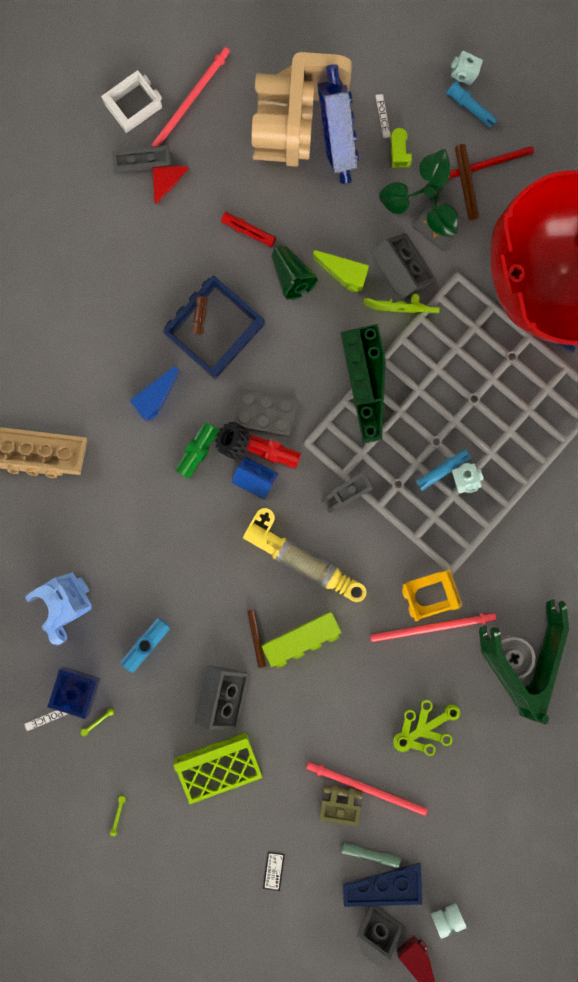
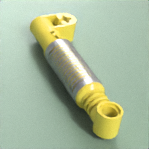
M262 508L256 513L243 539L271 554L273 559L279 562L282 561V564L285 562V566L288 564L287 567L291 569L294 567L293 570L297 569L296 572H299V574L303 573V576L306 574L305 577L312 581L315 579V583L317 582V584L326 589L331 588L333 590L335 588L336 592L339 590V594L344 593L343 596L354 602H360L366 597L365 586L354 579L350 580L349 576L345 578V574L342 576L338 567L330 564L327 568L329 562L325 563L326 560L323 561V558L319 560L320 557L316 558L317 555L314 556V553L310 555L311 552L307 553L308 550L305 551V548H299V545L296 546V543L293 544V541L291 542L285 537L280 538L269 532L275 521V515L270 509ZM266 513L269 514L268 517L270 518L269 522H264L268 526L267 530L254 523L256 520L262 522L260 516ZM353 587L361 588L362 593L359 597L351 595Z

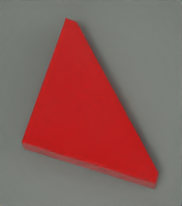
M188 166L153 167L155 204H158L162 197L188 172Z

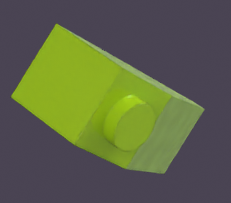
M314 250L313 259L350 292H362L369 265Z

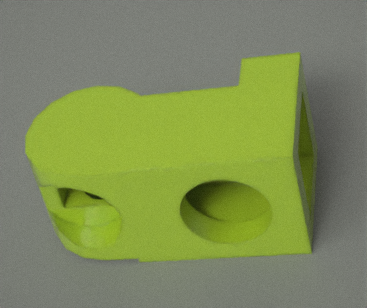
M403 128L393 130L390 138L391 168L410 167L412 162V154H406L408 134Z

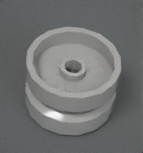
M506 634L501 636L503 655L519 679L525 678L535 666L536 657L532 646L524 639L515 635Z

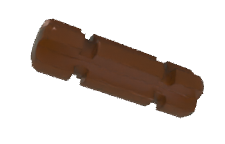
M203 296L196 298L197 307H195L193 320L195 325L192 328V332L199 335L204 332V326L202 325L205 324V306H207L208 301Z

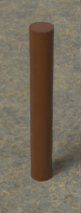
M249 610L247 613L258 668L266 667L256 614L255 610Z

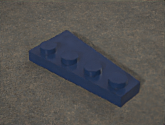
M421 863L343 884L344 907L422 905Z

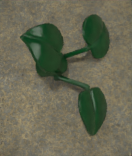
M446 149L429 154L421 161L419 166L420 174L423 179L429 180V183L421 190L408 195L407 186L400 182L388 184L381 190L379 194L380 201L390 212L395 214L404 213L409 208L410 203L408 199L421 193H425L429 198H434V210L427 214L429 227L435 233L443 236H454L457 234L458 216L455 209L447 204H442L437 208V202L440 198L438 194L443 190L444 185L450 178V160Z

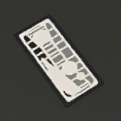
M268 852L263 889L280 891L285 854Z

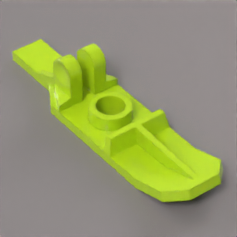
M418 294L412 295L411 304H407L405 301L392 303L391 298L390 301H375L370 298H364L363 300L365 306L377 311L439 313L440 307H428L419 303Z

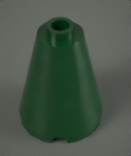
M278 246L273 250L271 258L283 296L287 300H295L302 297L301 293L304 291L309 293L318 282L316 274L287 246Z

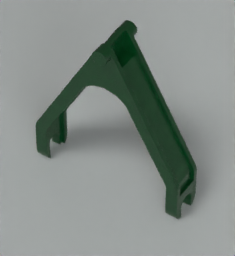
M555 599L546 602L548 626L533 680L526 688L503 655L501 634L498 627L490 629L491 639L487 634V625L479 628L482 655L519 709L520 716L544 725L549 721V716L546 714L569 632L567 605L564 601L559 602L560 612L555 609Z

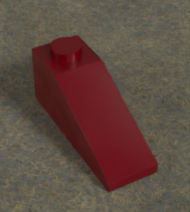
M413 935L396 950L398 958L418 982H435L427 953L428 947L422 939L418 940Z

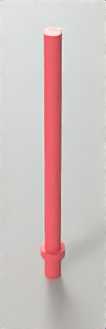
M224 47L219 55L216 54L214 62L151 144L152 147H159L220 65L225 63V58L230 53L227 47Z
M480 613L479 616L371 634L370 638L371 642L479 623L484 625L486 622L496 621V614L484 615V613Z
M308 761L306 769L315 772L318 776H326L426 816L428 808L324 768L322 764L317 765Z

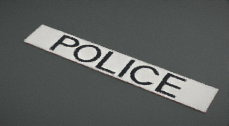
M383 94L375 95L383 138L391 137Z
M66 706L24 725L26 730L29 731L70 714Z

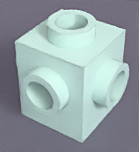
M462 51L458 57H454L450 67L453 69L450 77L470 86L479 75L483 60Z
M466 463L452 470L459 494L463 492L472 493L482 487L480 481L484 480L481 469H476L475 463Z

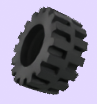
M236 422L224 424V428L221 427V432L217 434L218 438L215 440L217 443L215 446L218 448L217 451L232 459L239 458L240 455L244 454V450L247 451L248 449L247 445L250 444L248 440L251 438L250 432L246 427Z

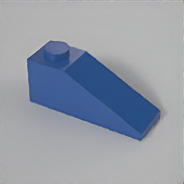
M176 366L130 400L145 421L148 419L151 421L159 415L158 412L162 409L179 374Z

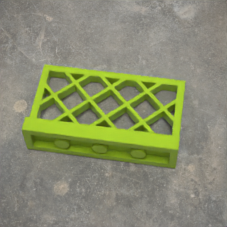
M247 731L175 757L173 762L175 772L178 773L189 804L263 778ZM248 749L249 756L247 760L237 756L239 750ZM228 756L232 758L228 767L219 763L221 757ZM235 760L244 763L241 772L231 768ZM208 762L214 766L211 772L207 773L200 770L202 764ZM248 765L255 768L257 774L248 776L243 773ZM216 767L226 770L223 779L213 775ZM188 769L195 771L193 779L185 778L182 771ZM229 772L238 775L236 782L231 783L225 780ZM198 773L208 777L205 785L195 782ZM210 779L220 782L217 789L213 790L207 787ZM192 785L202 789L200 795L191 796L190 789Z

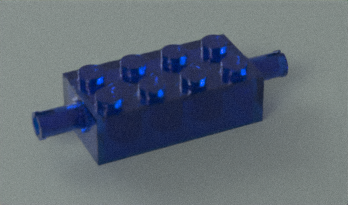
M332 64L326 66L328 81L318 83L317 87L327 160L334 173L339 172L340 183L347 184L352 181L350 170L356 169V161H359L358 150L354 146V143L357 142L355 130L352 129V123H355L353 111H350V104L353 103L351 91H348L347 85H344L339 79L338 65Z

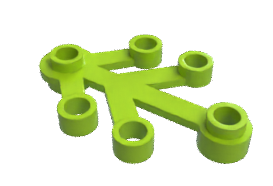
M425 699L420 703L421 711L417 727L410 733L411 722L416 719V714L411 709H407L404 712L405 719L402 730L393 738V745L400 752H406L412 748L423 751L428 756L434 755L436 748L432 743L423 744L413 741L419 737L439 741L444 746L452 744V737L448 733L441 734L430 730L449 719L457 720L461 714L459 707L455 704H448L443 714L426 723L428 713L432 710L433 705L431 701ZM426 702L430 704L428 709L423 708V704ZM452 709L456 710V715L450 716ZM409 712L413 713V717L411 719H408L406 717L407 713ZM445 736L449 737V741L447 743L443 742V738ZM401 739L406 740V744L403 746L399 743ZM428 746L433 747V750L430 753L426 752V748Z

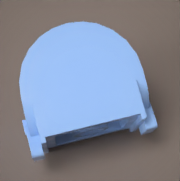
M73 572L55 577L25 596L27 602L42 598L45 601L49 613L42 629L48 633L50 642L56 645H60L67 640L66 632L62 626L70 623L92 608V604L85 594L89 592V588L83 578L77 579Z

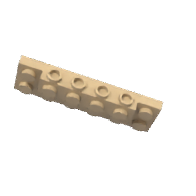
M0 427V469H7L12 474L24 471L30 476H37L38 473H41L49 478H57V475L63 476V473L80 475L88 440L86 437Z

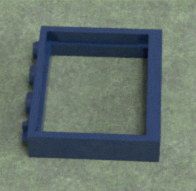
M213 275L202 283V288L198 293L194 292L190 296V302L185 307L181 306L176 312L177 316L167 322L163 333L216 380L265 325V320ZM216 288L252 319L253 323L211 368L173 334L195 311V307H197L196 298L198 296L207 298Z

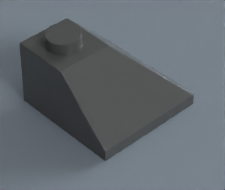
M369 906L356 939L363 956L380 967L391 960L403 925L377 906Z

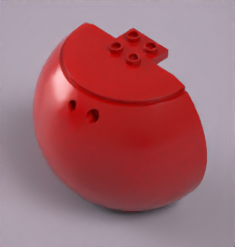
M578 170L548 174L525 187L512 199L497 220L490 243V267L493 284L506 315L515 325L529 334L548 342L564 345H578Z

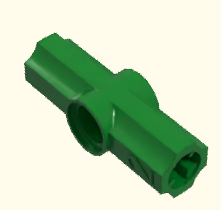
M205 422L196 437L186 447L185 454L175 471L189 479L198 464L206 457L210 449L209 447L219 430Z

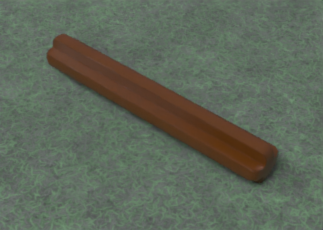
M459 144L455 147L467 215L469 220H476L479 218L467 149L465 144Z

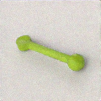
M108 708L104 715L89 727L83 728L80 732L81 735L87 736L92 728L107 716L113 715L114 710Z
M124 795L118 798L119 806L113 828L109 831L111 836H116L118 820L122 806L126 801Z

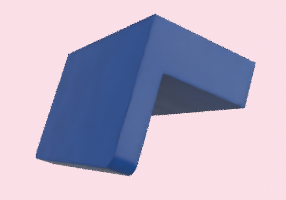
M244 456L234 474L232 483L262 499H266L278 473Z

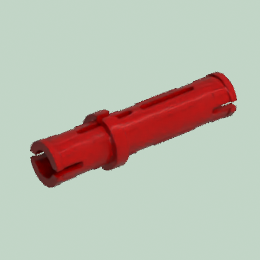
M227 211L223 214L221 223L234 228L238 233L242 232L260 241L270 248L274 245L276 236L245 222L244 218L239 219Z

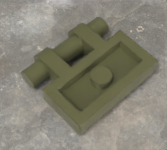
M324 785L323 793L331 794L330 800L322 799L319 820L358 826L361 805L354 804V798L362 799L363 792L356 791L355 788L343 789L338 788L337 785H332V787ZM337 796L348 797L347 803L336 801Z

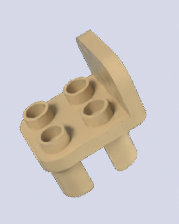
M299 52L294 55L292 65L278 74L256 73L255 90L258 93V110L252 119V146L255 147L253 160L286 162V166L298 167L299 159L309 160L313 101L338 102L348 98L352 69L350 59L335 54Z

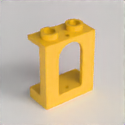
M450 568L403 584L402 593L404 598L408 599L410 605L408 610L410 616L414 617L415 622L421 618L447 610L459 609L462 606ZM442 581L448 600L428 606H422L417 603L415 594L418 589Z

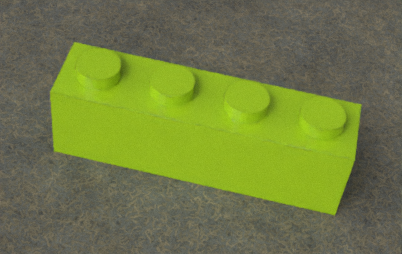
M329 611L262 644V648L271 667L276 666L279 668L287 664L286 660L292 657L295 660L304 656V651L308 649L314 651L322 647L321 643L327 640L329 643L337 640L341 630L332 612Z

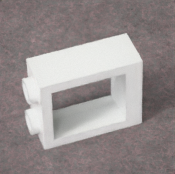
M138 70L101 96L104 105L126 134L162 108L161 95L156 89L152 90L145 74L142 76ZM140 85L152 102L127 119L115 102Z

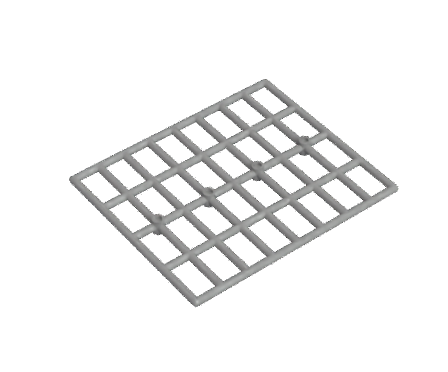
M456 272L426 306L435 307L440 302L465 323L469 329L455 343L426 318L429 314L428 312H420L384 352L386 368L413 390L400 406L384 393V403L394 413L383 424L382 439L411 464L399 479L392 476L367 454L378 441L366 443L361 448L332 423L345 407L357 416L355 404L351 402L354 398L352 389L303 443L309 451L344 482L351 479L348 474L362 459L391 484V488L379 501L368 492L361 495V497L444 570L450 568L451 574L456 572L578 433V422L564 436L534 410L549 395L578 420V410L553 389L565 374L578 383V373L535 336L515 325L499 305L460 272ZM457 282H460L488 306L475 322L445 297ZM493 312L524 337L512 351H508L480 327ZM420 323L451 348L438 363H435L407 338ZM474 333L479 335L504 357V361L492 374L462 349ZM529 343L560 368L548 383H545L518 359V355ZM401 344L432 369L419 385L389 360V357ZM456 354L487 379L473 394L443 369ZM509 365H514L542 389L529 404H526L498 380ZM437 375L467 399L464 406L455 416L424 390ZM492 385L523 410L510 426L480 401V398ZM418 396L449 421L437 436H433L406 412V409ZM472 407H476L504 431L491 447L460 422ZM528 416L559 441L547 457H544L515 432ZM399 417L429 442V445L417 458L387 433ZM454 427L485 453L475 464L476 469H482L492 459L521 484L518 490L507 500L485 480L480 481L481 488L503 506L489 522L459 496L457 486L452 490L440 479L433 483L447 495L434 512L404 486V483L416 470L424 476L431 472L422 463L435 449H438L447 458L455 456L452 451L442 444L444 438ZM326 428L356 453L343 470L313 444ZM509 437L540 463L527 479L496 453ZM398 491L428 517L415 533L384 507ZM453 501L483 527L471 543L466 541L439 517ZM433 523L437 524L465 549L451 565L421 539Z

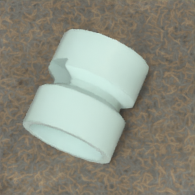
M456 903L447 906L444 912L440 909L431 913L441 939L450 936L452 930L459 932L466 929Z

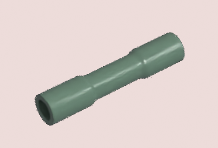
M343 842L341 854L372 860L394 868H399L401 857L362 848L359 845Z

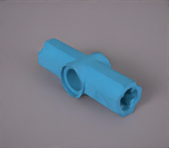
M158 617L120 663L123 667L134 673L171 627ZM143 640L149 641V650L142 648L141 642Z

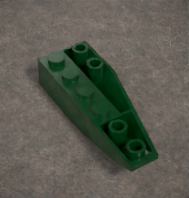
M374 324L340 332L363 444L380 441L383 435L386 359L379 326Z

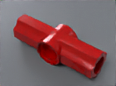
M249 434L251 438L248 440L250 441V444L247 445L248 452L259 455L267 461L278 462L296 469L301 453L283 447L278 442L269 439L264 440Z

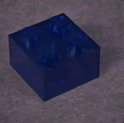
M67 667L59 669L47 707L83 719L87 718L90 714L101 678Z

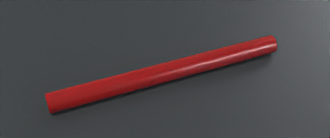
M533 146L471 164L470 170L474 172L533 154L534 148ZM459 168L450 171L449 179L460 176Z

